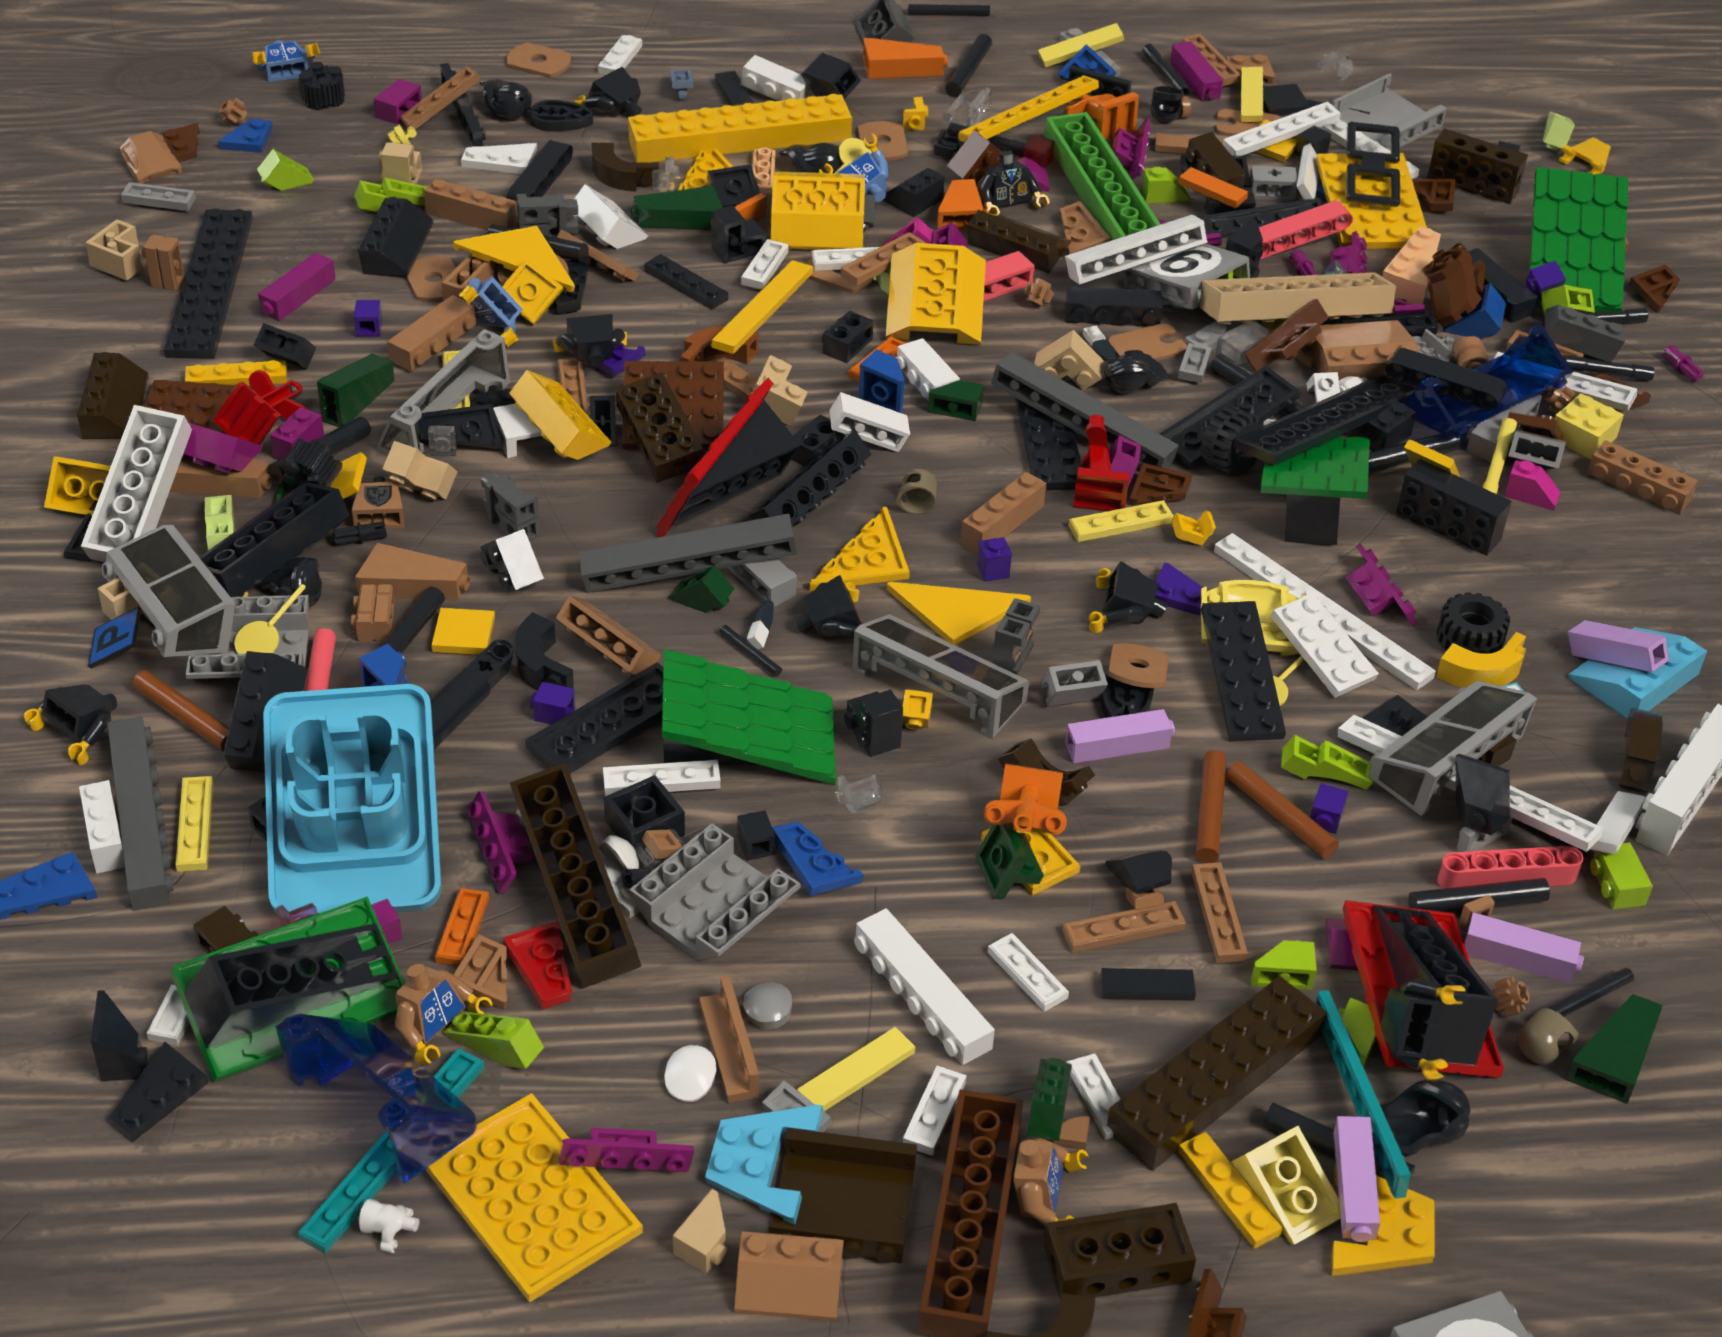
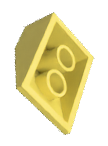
M1299 1126L1231 1161L1238 1173L1282 1226V1234L1291 1245L1341 1219L1339 1199Z

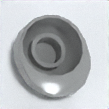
M774 982L753 986L744 995L743 1007L746 1016L755 1026L763 1030L781 1027L788 1021L792 1012V995L790 991L782 984Z

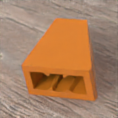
M974 179L952 180L938 209L937 229L953 222L958 230H967V224L978 210H984Z

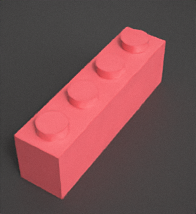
M1019 251L986 262L984 301L1026 287L1028 281L1033 283L1034 264Z

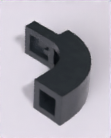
M532 612L521 623L515 635L516 665L521 678L537 691L542 682L574 688L573 669L544 655L556 643L555 623Z

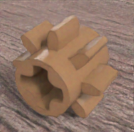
M236 97L233 101L226 99L219 109V113L222 114V121L229 126H232L233 123L240 125L247 115V111L244 110L246 107L244 102Z
M1035 278L1033 283L1028 281L1024 289L1025 294L1028 295L1026 300L1040 307L1043 306L1044 302L1050 304L1054 295L1053 291L1050 290L1051 284L1039 278Z
M1565 385L1561 389L1554 386L1545 397V401L1549 403L1546 408L1554 415L1558 414L1574 400L1572 397L1575 393Z
M1510 976L1494 982L1496 988L1491 991L1498 999L1495 1008L1497 1011L1504 1010L1505 1015L1508 1017L1526 1010L1524 1004L1529 1002L1530 997L1529 991L1522 981L1515 982L1514 976Z

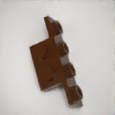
M1313 299L1244 353L1254 372L1264 366H1268L1276 359L1290 360L1299 354L1298 350L1300 348L1308 346L1317 340L1316 336L1322 332L1319 325L1328 319V315L1319 300Z
M1204 1269L1202 1280L1197 1284V1299L1194 1309L1189 1314L1187 1337H1242L1247 1316L1243 1308H1217L1222 1288L1212 1269Z

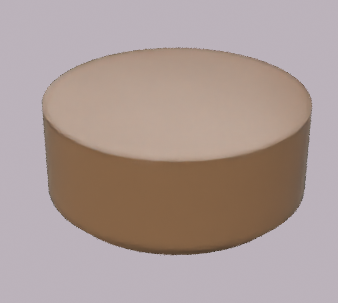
M1188 96L1183 97L1179 118H1188L1190 116L1191 103Z

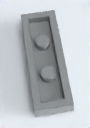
M129 182L121 194L122 203L189 211L196 199V194L194 190Z

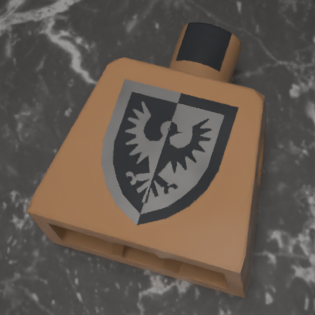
M382 476L375 477L372 483L360 484L352 507L354 526H357L359 522L363 525L384 521L386 529L405 528L403 505L398 484L396 482H388Z

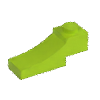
M385 177L382 185L360 180L354 196L358 207L367 212H378L384 198L389 197L404 198L411 201L414 205L425 206L424 190L427 186Z
M1294 735L1282 748L1281 768L1303 779H1306L1308 776L1330 778L1350 783L1365 790L1372 785V779L1368 777L1372 766L1369 761L1326 740L1320 746H1317Z

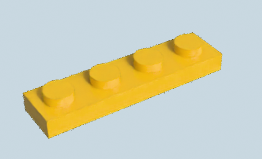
M271 360L267 362L186 366L185 382L237 385L240 382H244L250 386V375L257 370H263L269 375L273 384L287 383L286 360Z
M1207 1132L1179 1144L1178 1153L1254 1249L1281 1236L1282 1226Z

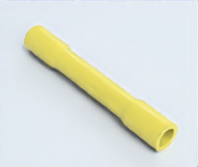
M1511 418L1502 420L1492 462L1482 487L1497 494L1499 488L1498 483L1505 459L1517 427V422Z

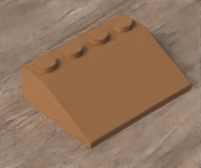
M1398 320L1320 325L1322 332L1316 336L1317 340L1310 344L1318 372H1338L1339 381L1348 376L1365 377L1370 380L1381 374H1386L1385 366L1398 348L1419 352L1416 341Z

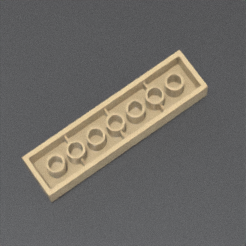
M1375 272L1202 280L1200 308L1220 324H1231V321L1252 323L1253 320H1262L1264 322H1274L1275 319L1282 318L1287 320L1313 299L1319 300L1328 318L1339 319L1343 315L1360 318L1364 314L1382 317L1384 313H1393L1396 285Z

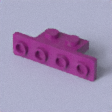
M1148 118L1137 129L1135 136L1120 127L1114 136L1112 151L1120 163L1129 168L1128 175L1131 180L1135 176L1139 177L1145 169L1144 160L1147 156L1145 151L1149 144L1147 139L1151 132L1149 128L1150 120Z
M1357 230L1352 232L1351 245L1339 247L1331 252V274L1368 273L1365 266L1368 263L1365 250L1368 249L1364 237L1360 238Z
M1361 544L1356 546L1366 564L1347 575L1346 579L1372 616L1396 603L1412 627L1416 625L1417 622L1412 616L1416 613L1415 609L1408 599L1404 602L1402 601L1401 597L1404 595L1395 582L1393 584L1388 582L1391 577L1384 566L1377 567L1376 563L1379 560L1371 549L1366 551Z
M479 791L474 800L470 802L467 814L497 892L505 893L516 876L513 862L529 865L534 855L518 815L492 811L486 793Z
M591 1127L589 1140L569 1138L563 1140L559 1154V1164L574 1167L687 1172L693 1159L694 1146L658 1144L656 1131Z

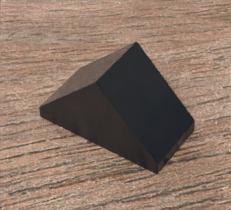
M615 395L589 396L590 418L612 442L609 446H616Z

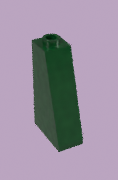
M714 186L634 196V205L630 206L632 219H636L640 228L712 230V211L723 208Z
M370 354L317 381L322 421L338 428L352 421L395 381L393 361Z
M1632 994L1574 1057L1566 1080L1628 1104L1663 1005Z

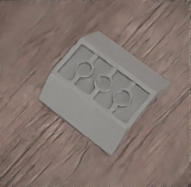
M292 595L231 597L236 605L228 652L188 655L186 679L241 678L246 654L237 653L235 648L236 635L245 625L251 622H269ZM299 595L273 625L279 634V644L274 654L307 668L310 641L308 595ZM198 598L196 600L194 616L206 610ZM210 616L195 623L197 629L195 650L214 649L212 647V634L209 629Z
M710 824L630 888L629 894L654 931L693 959L702 960L719 957L801 887V884L780 869L775 870L768 877L734 855L733 837L714 824Z

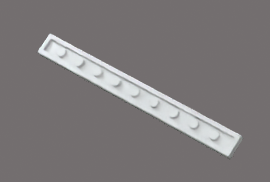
M1232 533L1215 544L1214 552L1256 581H1265L1290 588L1288 593L1299 599L1302 598V594L1308 596L1314 593L1362 654L1416 691L1434 679L1436 670Z
M1353 715L1338 728L1339 738L1374 754L1379 750H1385L1402 737L1356 715ZM1411 740L1390 756L1393 759L1428 768L1445 757ZM1413 771L1423 777L1425 776L1424 773ZM1456 776L1448 781L1445 787L1456 791ZM1510 786V817L1586 852L1602 837L1603 827Z

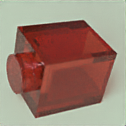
M1034 135L1024 146L1023 158L1031 159L1045 169L1053 160L1055 141Z

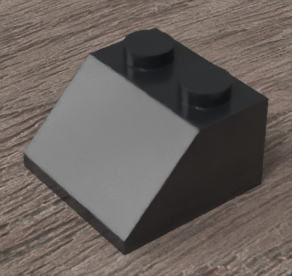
M926 168L885 192L886 196L883 201L915 217L943 200L945 176L930 168Z
M1251 219L1228 237L1225 250L1249 257L1250 278L1258 277L1260 273L1258 268L1259 261L1263 254V237L1257 221ZM1233 275V279L1239 278L1238 276Z

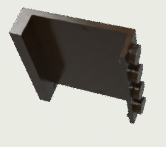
M787 1128L785 1156L779 1189L800 1191L802 1200L796 1224L785 1222L783 1217L774 1213L773 1222L769 1225V1234L843 1240V1256L847 1258H865L878 1260L882 1263H902L916 1165L917 1144Z

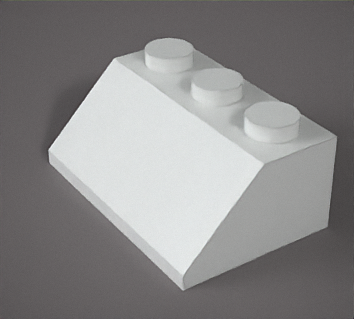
M586 184L574 198L577 199L578 215L573 216L581 223H586L585 228L592 234H597L596 239L607 247L610 244L619 249L645 240L648 237L614 201Z

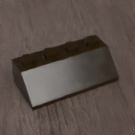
M978 210L967 224L969 245L999 256L1019 251L1034 264L1035 269L1048 274L1070 245L1069 239L991 211Z
M101 352L93 354L77 414L82 439L122 438L134 405L142 406L149 378L148 372L120 353Z

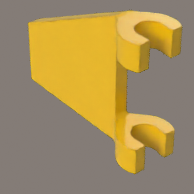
M1592 137L1573 147L1563 146L1562 151L1565 153L1562 157H1559L1558 161L1569 164L1577 156L1593 166V169L1588 173L1602 174L1611 146Z

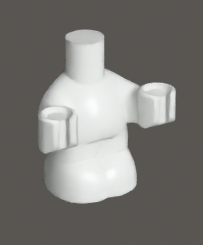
M368 1199L362 1207L359 1226L363 1233H382L381 1251L394 1253V1248L398 1246L397 1240H394L395 1234L401 1229L416 1232L419 1226V1219L412 1217L413 1209L406 1208L403 1205L382 1204L377 1200Z

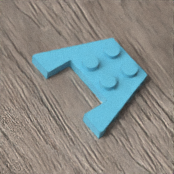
M811 1105L721 1120L705 1175L707 1184L742 1201L743 1199L748 1200L769 1214L773 1212L783 1217L785 1222L796 1224L802 1200L800 1191L771 1188L770 1186L782 1139L787 1132V1128L819 1132L824 1112L822 1105Z

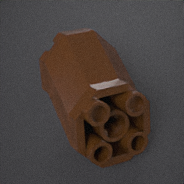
M1461 242L1446 251L1441 249L1434 253L1432 256L1433 260L1422 269L1423 274L1428 280L1433 316L1442 327L1462 319L1460 314L1465 310L1469 314L1482 299L1476 291L1472 257Z

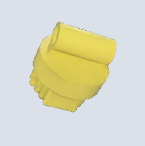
M400 124L388 133L392 143L409 145L412 144L408 138H414L417 135L414 127H408L407 131L404 132Z

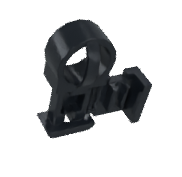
M942 130L937 137V144L934 145L933 155L952 159L954 152H958L965 142L960 141L959 138L945 135V130Z

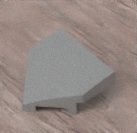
M1425 329L1422 337H1413L1420 353L1449 362L1453 353L1452 345L1454 338L1447 336L1446 339L1444 337L1440 339L1427 329Z

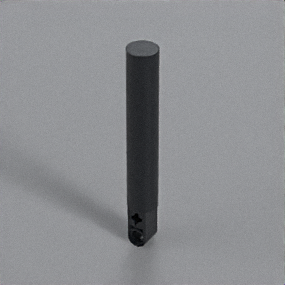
M503 639L493 641L472 663L462 668L430 699L434 750L490 695L491 689L509 672L514 655V647L510 642Z

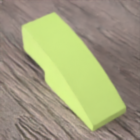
M232 495L205 497L208 550L235 532Z

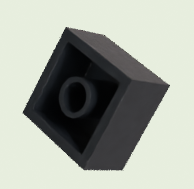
M655 775L604 797L605 822L617 837L627 840L634 847L637 857L650 851L642 841L646 830L670 829L676 839L685 836V811Z

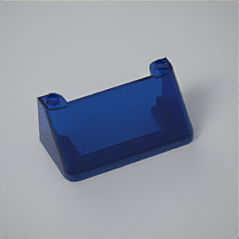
M1539 324L1530 329L1531 333L1527 337L1517 338L1503 355L1472 369L1500 378L1507 384L1508 390L1495 410L1483 409L1437 394L1444 384L1439 377L1434 378L1433 376L1423 380L1404 404L1417 412L1416 422L1447 437L1455 436L1456 439H1459L1466 435L1470 428L1551 388H1554V390L1562 388L1568 383L1566 379L1573 371L1542 324Z
M296 1014L275 1026L289 1077L298 1086L304 1084V1079H316L323 1086L355 1064L393 1098L380 1109L378 1117L381 1126L390 1136L396 1163L393 1165L394 1174L404 1184L475 1133L477 1122L474 1112L374 1024Z

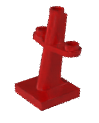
M257 370L249 377L251 388L244 382L238 383L212 421L228 435L260 445L280 416L287 420L300 407L306 409L305 406L292 401L302 394V385L290 380L276 388L265 371ZM292 386H295L297 391L293 392Z
M1092 415L1089 417V424L1086 426L1089 451L1081 461L1082 467H1078L1073 508L1106 512L1125 508L1130 473L1112 471L1104 418L1101 415Z

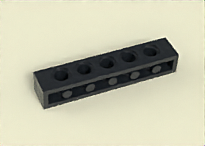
M856 430L838 437L749 516L752 520L790 514L791 524L794 526L799 524L806 518L805 513L807 511L815 510L822 504L820 502L822 498L826 499L837 491L835 489L837 485L840 486L851 479V472L855 473L866 465L864 461L872 455Z

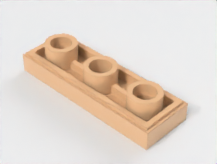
M768 148L754 149L752 169L762 194H772L776 150Z

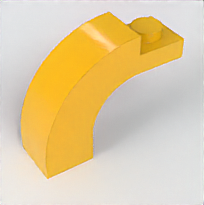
M1516 632L1503 649L1490 654L1475 653L1453 643L1441 657L1436 678L1461 688L1464 686L1467 688L1475 681L1498 686L1507 685L1519 675L1526 648L1523 647L1526 636ZM1486 686L1484 690L1493 689V687Z

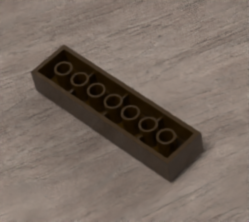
M566 763L510 782L583 988L642 967Z
M1278 976L1112 1105L1109 1109L1107 1126L1112 1130L1113 1137L1154 1171L1178 1151L1179 1144L1200 1134L1322 1035L1327 1012L1284 978Z

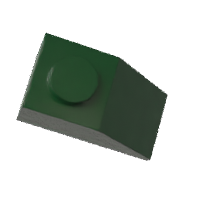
M958 380L932 389L929 392L928 412L976 422L983 403L984 384Z
M713 565L682 580L669 598L676 603L707 613L715 608L720 610L725 607L730 601L728 597L734 591V587L718 568Z

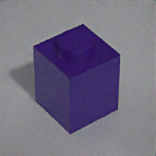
M1555 260L1530 269L1526 279V287L1538 296V300L1542 298L1541 292L1563 286L1566 278Z
M356 300L354 312L356 337L381 336L382 311L380 300Z
M1005 537L979 541L977 566L984 582L1010 578L1012 553Z
M542 682L538 692L532 694L530 708L534 709V721L553 724L575 710L574 688Z
M1320 783L1310 818L1327 832L1336 834L1349 791Z

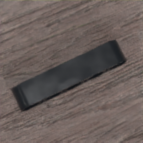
M549 140L510 187L507 199L517 201V194H526L527 197H543L570 163L573 155V146Z
M1406 348L1396 349L1385 366L1386 374L1394 380L1487 410L1498 408L1508 390L1507 384L1500 378Z

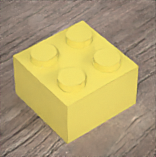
M1580 393L1556 414L1555 420H1557L1564 436L1563 441H1566L1565 447L1592 459V455L1605 440L1612 443L1617 438L1624 414L1594 400L1590 396Z

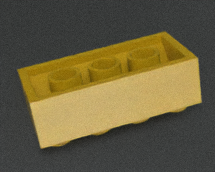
M526 370L509 393L516 401V407L527 413L529 416L528 421L542 431L541 436L555 446L554 451L563 458L568 456L579 460L608 447L612 443L557 381Z
M54 456L44 508L83 515L89 513L92 516L94 511L89 509L94 500L98 501L99 493L103 489L111 466Z

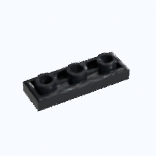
M1073 65L1069 69L1068 82L1081 76L1099 81V88L1089 92L1091 94H1111L1116 98L1129 94L1131 91L1132 81Z

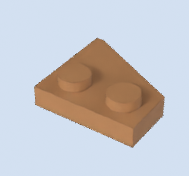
M1267 55L1226 56V60L1241 74V77L1242 67H1263V78H1267L1269 84H1275L1276 76Z
M478 935L454 975L474 990L472 992L473 995L476 997H488L494 1006L505 1009L507 1003L506 946Z

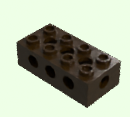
M1444 128L1435 140L1427 178L1456 179L1455 187L1511 204L1519 192L1528 154Z
M663 372L616 388L617 407L656 483L691 471L703 458V447Z
M1177 1203L1047 1223L1044 1249L1059 1299L1061 1293L1101 1297L1192 1281L1196 1257Z

